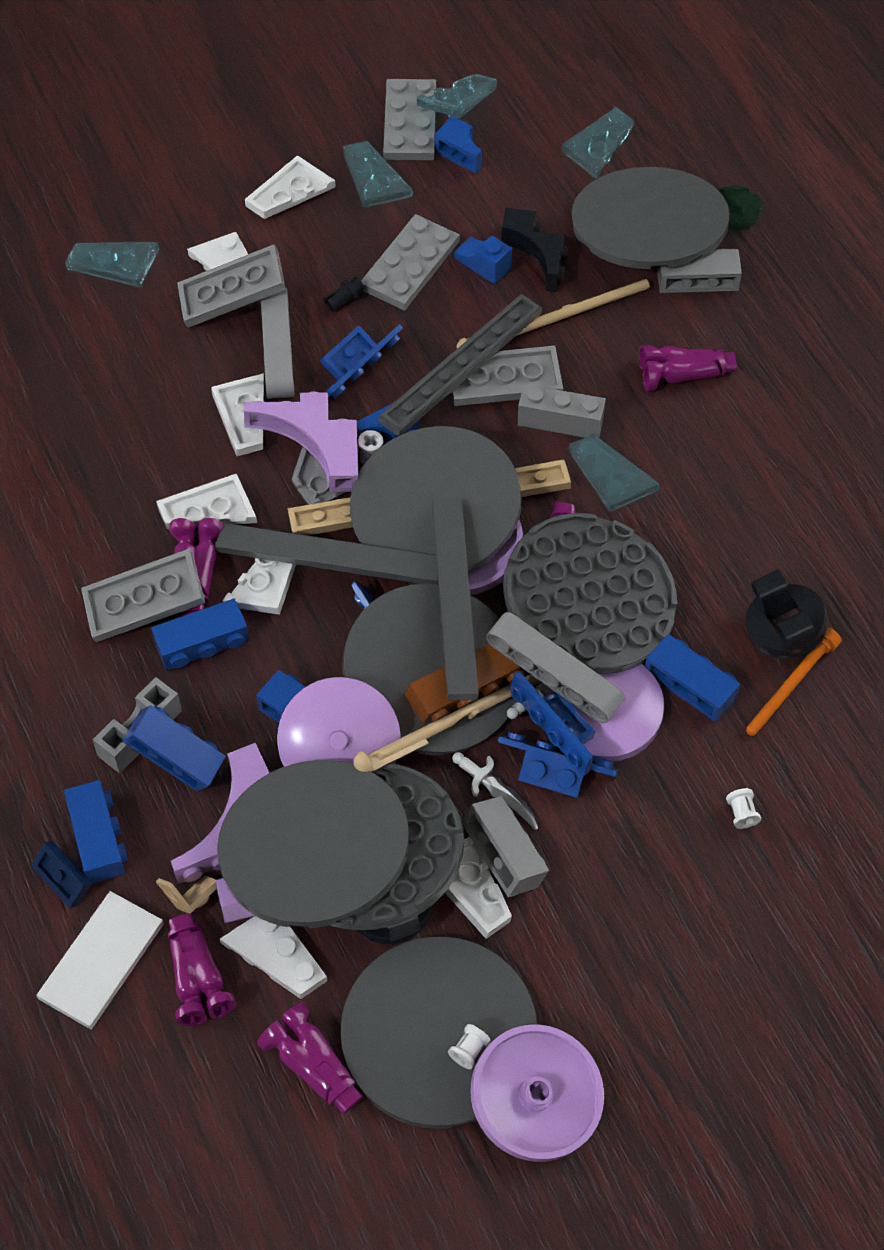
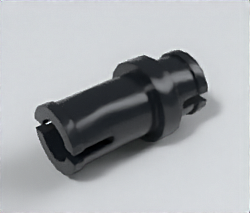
M357 276L352 277L349 281H343L341 287L323 298L326 307L331 312H334L347 301L355 300L358 298V294L365 290L364 284Z

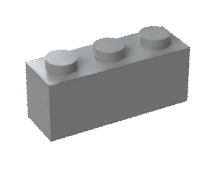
M717 249L702 258L698 256L690 259L688 264L672 268H667V265L657 266L659 292L739 291L742 275L739 250Z
M524 384L518 405V426L599 440L606 398Z
M499 796L472 804L461 821L462 825L507 897L538 888L549 872V869L503 797Z

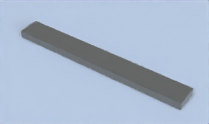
M519 295L379 415L378 422L397 436L405 433L541 315L542 307L524 295Z
M462 498L433 499L432 513L447 700H478L479 691Z
M223 523V529L219 533L215 544L217 552L418 584L438 585L436 555Z

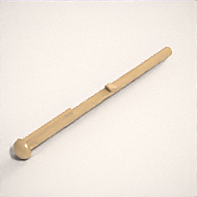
M647 279L576 304L565 305L562 309L537 317L518 335L650 288ZM460 339L457 344V348H459L468 339Z
M531 674L525 677L532 686L541 682ZM511 684L369 754L360 751L354 758L355 768L362 772H373L426 746L429 743L426 739L452 727L460 719L466 716L472 719L476 714L512 697L510 691Z

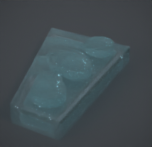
M472 74L453 82V87L443 89L440 87L435 89L432 96L427 97L424 94L417 96V106L447 114L449 117L461 118L497 88V79Z
M615 107L562 144V152L597 179L601 174V169L611 160L613 152L617 147L621 146L633 129L634 120Z
M368 141L343 146V154L363 208L413 197L411 187Z
M158 242L75 243L65 263L69 270L140 287L159 251Z
M594 434L569 444L568 451L610 512L659 490L660 484Z

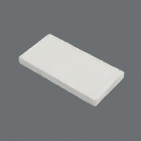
M109 891L37 993V998L92 1030L164 925L163 920Z

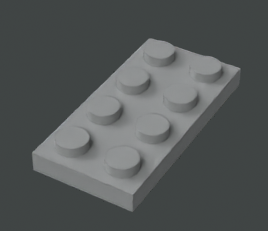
M387 79L384 160H434L435 79Z
M415 214L361 280L365 287L364 292L405 311L460 242V234Z
M274 244L177 283L183 321L188 328L286 289L279 252Z
M545 346L498 351L452 391L454 406L520 400L524 384L563 391L556 347Z
M190 549L81 588L91 636L95 642L205 603L195 559Z

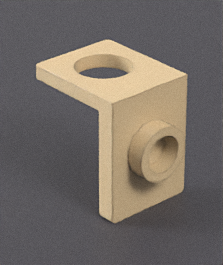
M205 875L183 896L171 882L160 878L156 881L174 906L189 914L196 908L205 905L210 898L209 895L217 889L216 879Z

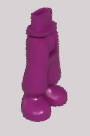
M649 344L641 345L639 349V366L641 370H644L643 384L646 392L656 390L662 378H665L666 382L674 384L690 380L708 379L719 375L724 376L726 372L737 370L734 352H723L722 349H717L716 352L715 349H687L677 346L657 348Z
M177 518L170 522L169 532L179 542L175 546V553L190 549L193 553L205 599L204 604L182 611V615L200 611L209 602L208 596L212 572L217 557L214 543L223 529V523L218 519L204 518L199 521V545L196 547L194 546L196 527L191 520Z
M192 913L170 919L169 926L171 931L168 933L174 965L176 993L179 1000L184 1003L175 1013L177 1024L180 1026H196L207 1021V1015L200 998L202 992L207 999V1009L212 1019H219L226 1016L236 1008V999L232 993L222 992L224 980L210 953L201 926L195 923Z
M301 1002L287 1010L281 1018V1022L287 1029L295 1033L298 1041L293 1040L279 1021H275L262 1033L257 1040V1045L263 1051L278 1048L281 1061L289 1069L301 1077L326 1102L328 1101L330 1106L335 1105L342 1114H345L363 1096L354 1087L356 1081L350 1076L347 1069L335 1055L320 1029L307 1022L309 1008Z

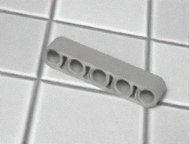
M286 288L283 291L261 299L267 399L295 397L289 303Z
M505 612L486 635L488 643L494 649L600 723H607L625 699L624 694L619 688L512 613Z

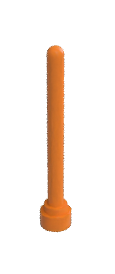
M827 627L822 641L809 652L746 727L748 735H756L822 655L833 652L840 645L842 639L834 629Z

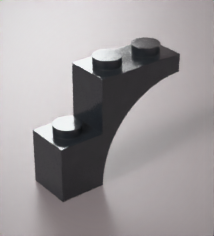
M505 208L501 241L531 256L544 272L546 291L557 292L558 282H563L565 266H561V262H566L568 255V246H564V234L540 232L541 223L536 222L537 211Z

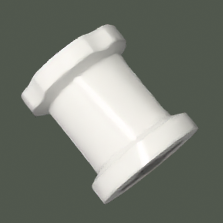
M365 431L359 436L360 462L363 465L383 446V437L377 431Z
M738 789L726 797L727 803L732 806L735 815L733 820L734 826L738 829L749 828L761 821L760 814L755 811L752 801L754 794L751 789Z
M467 1024L464 1028L465 1034L456 1046H452L449 1049L448 1054L462 1067L472 1069L475 1066V1058L483 1047H488L491 1039L476 1026Z

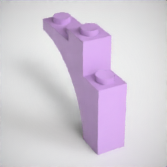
M300 393V402H244L245 428L269 430L298 442L316 458L323 468L328 480L329 492H352L354 482L358 480L357 420H328V393Z
M256 743L227 754L232 776L228 803L220 820L204 840L190 851L171 860L178 884L193 882L207 872L220 870L217 844L219 832L228 811L249 786L269 774Z

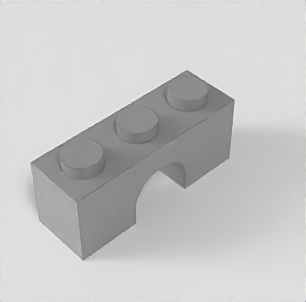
M157 677L135 697L136 707L127 721L120 724L113 719L93 739L97 756L118 773H121L140 754L122 742L141 710L149 705L157 706L165 710L172 720L182 712L178 693Z

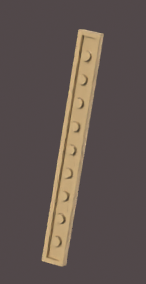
M565 460L515 468L519 478L522 497L571 488V480ZM350 498L288 508L293 534L308 536L353 527L350 516Z

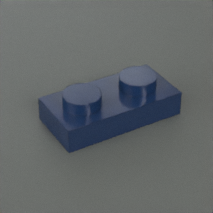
M53 841L43 844L31 865L69 908L80 904L92 884Z

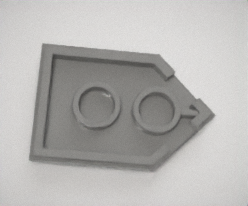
M357 444V454H358L360 448H359V445ZM302 446L292 476V482L307 504L327 502L345 493L329 492V484L323 468L316 458Z

